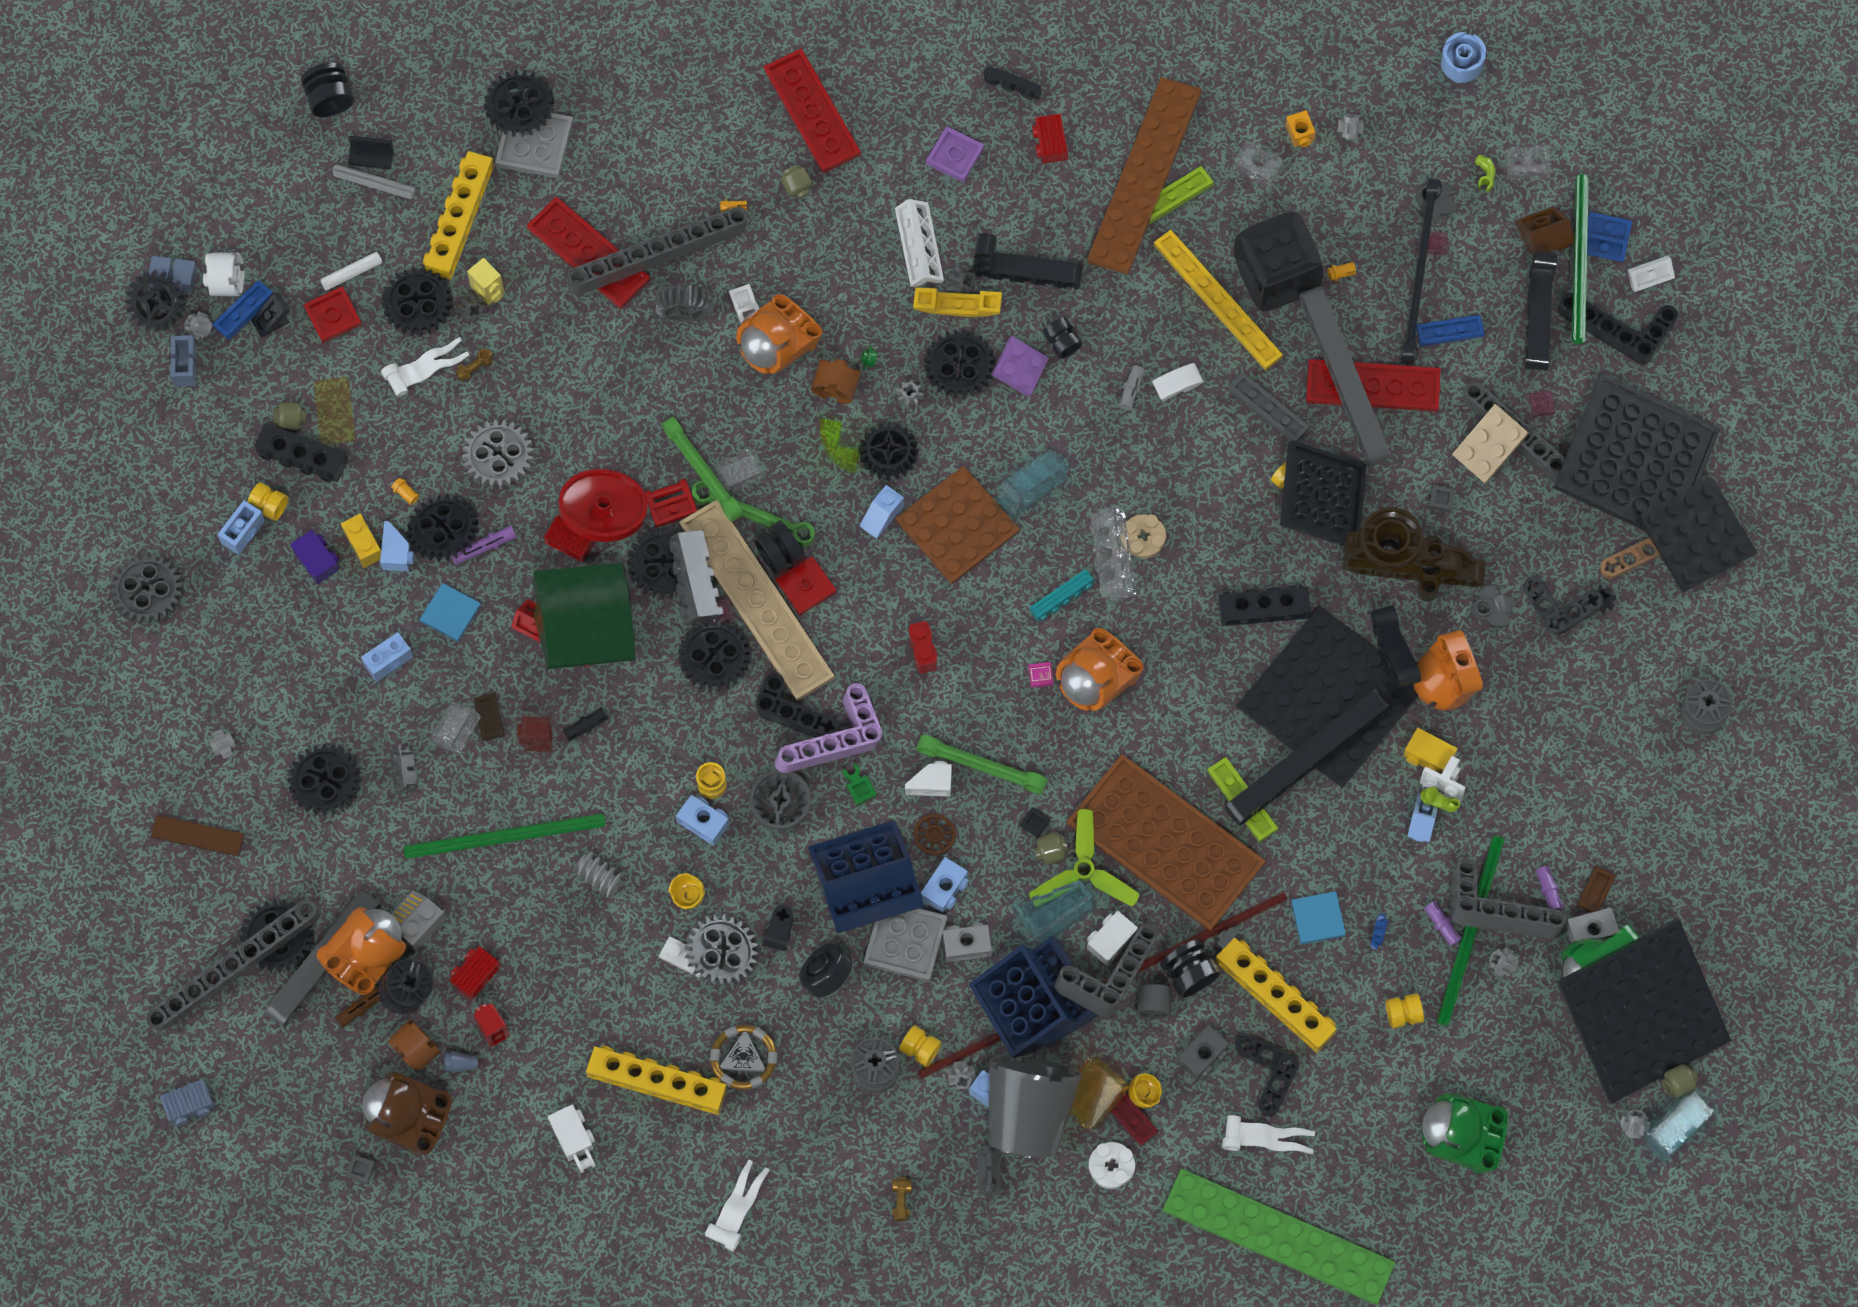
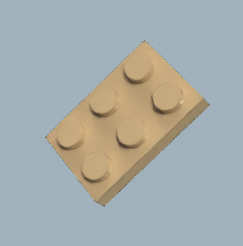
M1495 404L1452 455L1481 481L1487 483L1528 436L1529 432Z

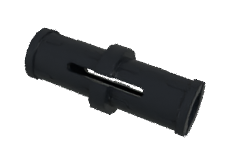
M600 707L585 717L581 716L579 721L563 729V732L568 741L571 742L586 732L590 733L592 728L608 720V717L603 708Z

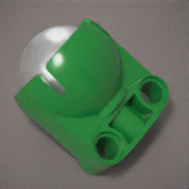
M1628 924L1620 929L1612 938L1604 941L1597 938H1583L1570 943L1561 952V959L1564 963V977L1640 938L1639 935Z
M1444 1093L1437 1098L1435 1104L1427 1110L1423 1118L1422 1129L1423 1143L1426 1146L1425 1150L1433 1157L1472 1169L1476 1174L1494 1171L1498 1167L1503 1151L1508 1114L1504 1108L1499 1106L1493 1107L1455 1093ZM1492 1114L1495 1117V1122L1492 1120ZM1483 1158H1484V1160H1485V1162H1486V1166L1483 1165V1162H1482V1159H1483Z

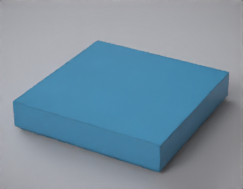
M442 583L419 620L421 623L459 642L481 607V603Z
M1336 891L1291 900L1301 945L1346 936Z

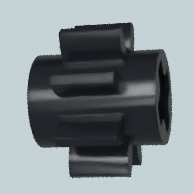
M1599 585L1597 591L1602 593L1606 600L1604 607L1600 610L1604 615L1607 608L1613 610L1614 604L1611 602L1616 600V596L1611 595V588L1605 589ZM1592 596V601L1588 604H1593L1596 606L1599 597L1596 598Z

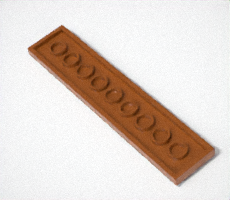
M1163 77L1160 78L1087 258L1089 264L1129 275L1162 189L1166 184L1202 94V88Z

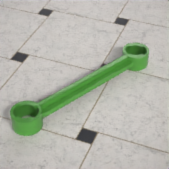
M672 416L661 423L668 438L676 444L711 491L726 517L733 522L743 516V511L737 501L732 496L730 497L685 436L677 420Z
M698 481L693 485L692 497L697 504L707 505L716 500L710 490V496L706 499H700V496L697 495L696 491L699 488H708L703 481ZM736 500L743 511L742 517L766 527L781 520L791 531L800 547L810 546L814 542L815 531L811 524L801 522L796 525ZM801 529L810 530L811 538L801 541L797 532Z
M921 735L916 746V750L922 754L931 757L938 756L1019 784L1024 789L1037 794H1043L1048 781L1040 774L1034 772L1025 773L942 744L931 736Z

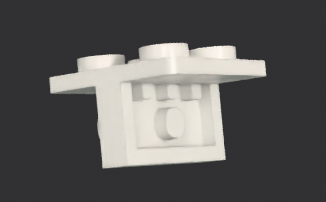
M1451 756L1442 774L1425 767L1420 780L1423 789L1436 787L1441 794L1457 798L1461 803L1466 787L1456 782L1461 770L1458 768L1460 760Z

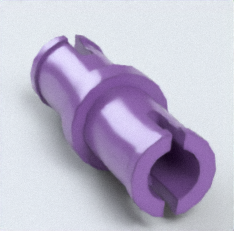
M1544 866L1537 869L1536 874L1542 887L1540 891L1545 896L1548 907L1562 911L1564 907L1558 894L1559 887L1554 883L1550 867Z
M1436 901L1424 908V911L1434 922V928L1442 933L1450 946L1462 939L1451 924L1450 917H1446Z

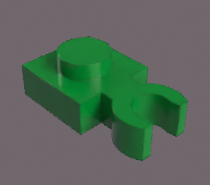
M853 764L855 773L850 775L846 769H843V776L847 781L851 782L846 785V788L856 806H859L877 797V794L867 775L860 778V768L857 764Z

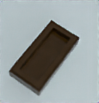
M492 693L474 697L482 740L505 736L496 694Z

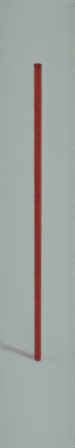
M1285 892L1215 925L1211 931L1206 929L1147 958L1138 973L1162 962L1173 950L1183 944L1196 939H1200L1203 942L1221 933L1223 930H1227L1288 900ZM1109 978L1104 979L1100 982L1106 984ZM996 1032L917 1072L921 1079L926 1078L954 1064V1062H958L1001 1041V1038Z

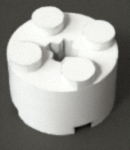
M238 252L206 254L207 273L203 275V284L208 286L210 296H240L239 293L243 291L245 275L244 271L240 270L239 265L243 264L241 254Z

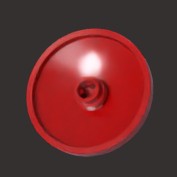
M592 469L574 475L563 485L558 502L559 514L565 525L577 535L598 542L618 541L636 533L646 519L648 506L646 495L636 481L623 473L608 469Z

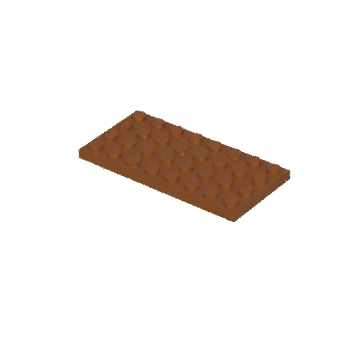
M1121 754L1066 822V825L1076 831L1078 811L1081 809L1091 810L1093 812L1094 846L1209 932L1213 930L1266 864L1263 858L1123 754Z

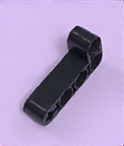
M1394 605L1371 611L1374 636H1377L1379 641L1377 644L1397 686L1401 688L1421 682L1418 665L1400 631L1398 615Z
M773 673L766 677L756 699L757 713L760 717L814 738L839 732L838 722L834 718L782 699L785 693V682L781 675ZM773 683L781 685L777 690H772L769 686ZM770 703L772 707L765 710L761 708V705ZM784 711H791L793 713L788 718L781 715ZM805 719H812L814 721L813 724L808 726L802 723ZM832 727V730H829L828 733L825 732V729Z

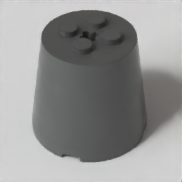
M1011 1056L990 1058L988 1144L1003 1153L1019 1154L1030 1159L1056 1156L1078 1091L1082 1073L1075 1071L1074 1074L1073 1068L1034 1058L1022 1057V1061H1011Z

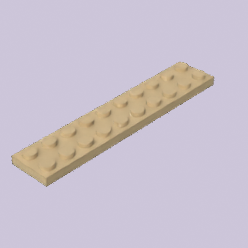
M715 500L681 520L679 524L684 532L703 530L709 553V560L706 562L713 569L714 578L777 673L783 677L785 685L795 700H801L834 680V674L734 524L726 517L719 502Z

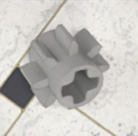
M1344 114L1343 120L1338 119L1337 130L1342 132L1343 138L1357 139L1358 133L1363 134L1364 123L1359 121V115Z
M199 311L197 314L189 315L184 326L187 333L193 335L196 340L207 337L212 328V323L207 318L208 315Z
M913 380L908 383L902 381V389H896V395L900 396L898 403L904 402L907 409L913 404L918 407V399H923V393L920 392L922 390L921 384L916 386Z
M221 729L212 733L214 739L210 740L209 743L215 756L221 754L223 759L233 755L231 749L235 748L236 745L230 732L224 734Z
M1498 948L1497 951L1492 953L1489 963L1490 968L1494 969V974L1503 977L1504 974L1510 976V974L1515 972L1518 966V957L1513 955L1514 951L1508 948H1504V950Z
M965 1060L964 1062H954L952 1068L947 1069L949 1084H955L957 1090L970 1088L969 1086L976 1080L974 1066L968 1067Z
M1630 1110L1627 1112V1116L1622 1115L1620 1126L1623 1127L1622 1131H1625L1628 1137L1640 1138L1644 1136V1132H1649L1651 1122L1648 1121V1117H1646L1643 1111Z

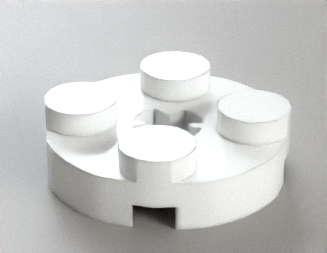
M1116 1142L1102 1143L1092 1152L1089 1159V1172L1099 1186L1107 1189H1117L1128 1183L1133 1177L1135 1160L1131 1150L1127 1149L1124 1145ZM1115 1160V1164L1118 1163L1119 1167L1114 1168L1113 1171H1108L1109 1167H1105V1163Z

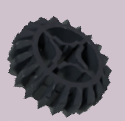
M890 422L887 423V427H883L880 423L878 430L872 427L871 434L867 432L864 434L866 440L860 441L862 446L859 448V454L862 455L860 462L865 463L864 469H870L871 476L878 472L877 477L879 480L883 475H886L887 481L891 479L890 475H894L896 480L899 479V473L906 476V469L912 471V463H917L916 455L919 454V450L916 448L918 443L916 440H913V433L907 434L908 429L906 427L900 430V424L898 423L895 427H891ZM885 438L883 443L873 446L878 440ZM892 438L900 440L905 445V447H902L901 444L894 443ZM888 444H890L891 449L889 459L886 453V449H888ZM872 456L883 459L885 465L877 462ZM905 456L900 462L892 465L895 459Z

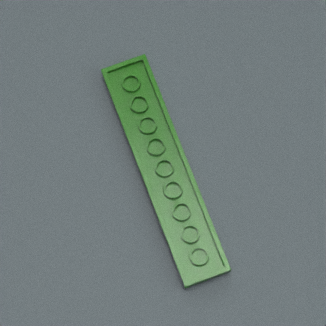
M1183 1169L1180 1170L1162 1211L1376 1306L1395 1265V1262Z

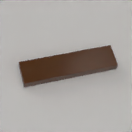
M160 815L156 816L151 833V838L237 857L240 855L245 837L243 833Z

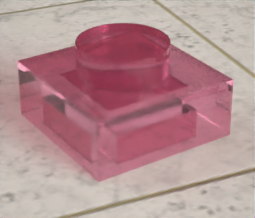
M1430 232L1427 254L1446 256L1448 233Z
M1552 391L1529 394L1532 417L1554 415Z
M730 599L716 600L717 607H722L724 614L713 619V625L717 624L718 620L721 623L735 621Z

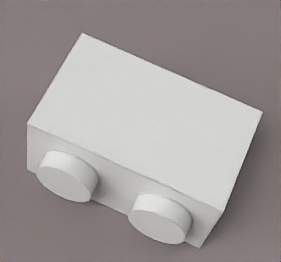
M1119 911L1114 915L1109 914L1102 922L1104 926L1098 932L1096 930L1093 931L1087 939V949L1107 967L1132 941L1138 930V927Z

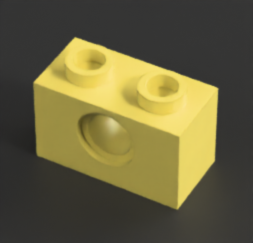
M482 258L467 271L471 288L477 295L483 298L487 305H490L492 302L496 303L503 297L505 291L501 275L485 258Z

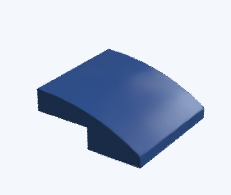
M1589 212L1587 255L1624 262L1632 221Z

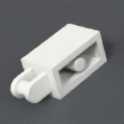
M572 1104L547 1116L568 1161L574 1159L581 1173L590 1166L592 1168L595 1167V1163L589 1153L594 1150L592 1143L595 1142V1139L590 1129L585 1131L582 1125L585 1119L581 1110H575ZM586 1154L587 1158L579 1161L578 1157Z

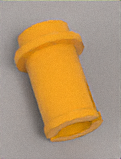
M727 199L720 201V213L734 207H741L747 212V201H727Z
M1353 262L1338 266L1333 264L1330 268H1327V275L1330 281L1334 280L1336 282L1339 278L1356 275V272H1354L1356 268Z
M397 479L391 487L395 494L398 493L410 506L420 497L418 493L407 485L405 479Z

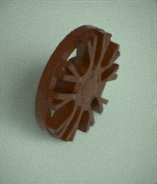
M929 814L917 822L913 837L920 851L927 855L936 856L944 854L952 848L956 839V831L953 823L947 817L940 814ZM930 819H934L935 825L931 826ZM939 819L946 822L943 827L937 826ZM923 822H926L929 827L927 829H923L920 827V825ZM950 826L951 830L943 832V829ZM917 831L925 832L926 835H917ZM952 835L951 841L945 840L944 836ZM926 839V843L921 846L918 840ZM941 842H945L948 846L944 847ZM928 843L932 844L929 850L926 849ZM934 845H939L941 850L933 851Z

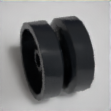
M781 520L769 526L770 534L761 531L753 536V541L759 554L772 573L778 578L789 572L788 563L793 567H797L806 561L797 540Z

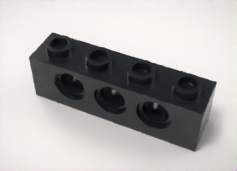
M267 423L264 424L255 444L258 456L262 459L270 461L272 458L279 461L278 463L286 468L294 466L299 468L301 473L306 475L316 474L321 480L331 483V481L339 482L348 462L347 453ZM279 445L286 446L283 450H275ZM300 452L306 453L305 456L302 458L296 457V455ZM321 459L326 460L323 465H316L317 461Z
M1293 585L1288 589L1271 587L1265 591L1248 589L1242 593L1226 591L1220 594L1218 598L1221 627L1309 619L1311 615L1308 587H1302L1301 585ZM1289 600L1292 605L1284 606L1281 604V601ZM1260 602H1267L1270 606L1262 608L1258 604ZM1238 604H1245L1248 608L1239 610L1236 606Z

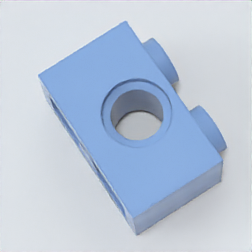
M243 500L217 534L221 544L237 555H240L265 522L262 511Z
M397 632L363 655L361 659L367 671L378 682L412 659L413 655L409 646Z
M691 795L676 815V821L715 846L729 826L728 815L721 809L717 808L714 810L708 806L709 803L700 796L696 798ZM702 815L710 817L709 821L705 823L699 822L698 819Z
M945 857L921 892L923 902L941 913H944L946 909L951 910L957 900L955 898L959 890L963 892L969 883L967 879L968 871ZM943 883H949L952 885V888L944 891L940 886Z

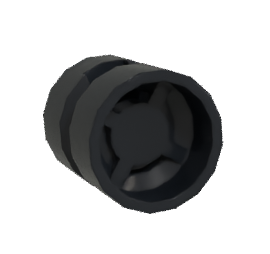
M1066 317L1053 321L1043 330V335L1049 343H1053L1052 349L1060 359H1064L1077 352L1083 345L1077 333L1072 332L1073 327Z

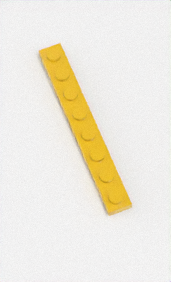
M1169 230L1154 242L1155 248L1265 371L1282 359L1283 354L1172 230Z

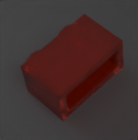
M522 716V724H518L517 737H519V744H523L524 751L552 752L553 729L550 718Z

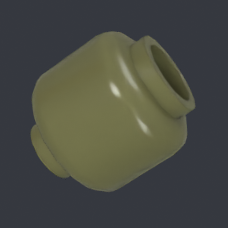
M794 165L783 172L784 176L781 178V182L789 196H798L800 199L810 193L809 188L813 185V181L804 167Z
M280 402L273 409V424L283 430L298 431L301 423L306 421V412L301 410V406L297 402Z
M1057 832L1039 837L1037 839L1038 847L1034 848L1038 861L1043 859L1046 865L1064 860L1066 852H1069L1063 835L1059 836Z
M1682 1064L1665 1072L1662 1085L1669 1096L1682 1098L1695 1091L1698 1076L1693 1068L1689 1069Z

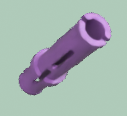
M510 525L494 534L492 532L488 533L487 537L471 543V548L465 546L464 550L467 554L464 555L459 551L457 552L458 558H455L453 555L451 556L457 566L493 548L496 550L499 548V545L517 537Z

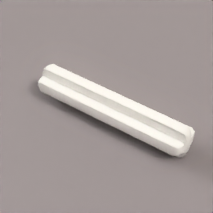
M374 252L321 278V284L325 290H329L381 264V257L377 252Z

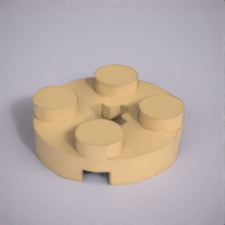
M1137 515L1125 522L1122 531V544L1130 554L1139 558H1151L1157 555L1164 547L1166 531L1155 515ZM1140 532L1149 533L1150 536L1147 537V541H1143L1142 538L1138 539L1137 536H1140Z

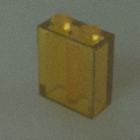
M1097 1056L1089 1057L1079 1070L1082 1073V1077L1070 1115L1073 1114L1078 1119V1123L1087 1130L1099 1128L1131 1086Z

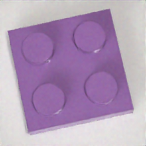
M946 126L928 156L926 165L964 183L983 152L984 144Z
M1011 336L991 375L1022 394L1030 396L1049 358Z

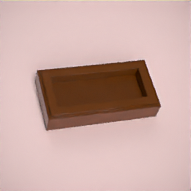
M1595 866L1576 907L1589 913L1600 911L1616 875Z

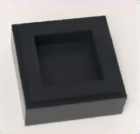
M1032 807L1019 826L1036 838H1039L1051 819Z

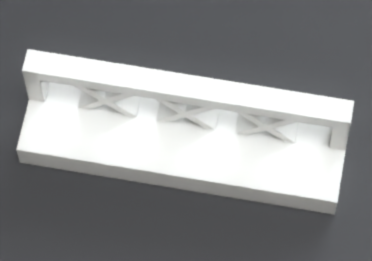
M908 199L897 206L895 212L910 286L919 287L927 281L942 283L944 278L928 202ZM917 208L922 209L923 218L917 212ZM921 226L926 231L927 237L922 233ZM925 246L930 250L931 257L926 253ZM929 266L934 270L935 275H930Z

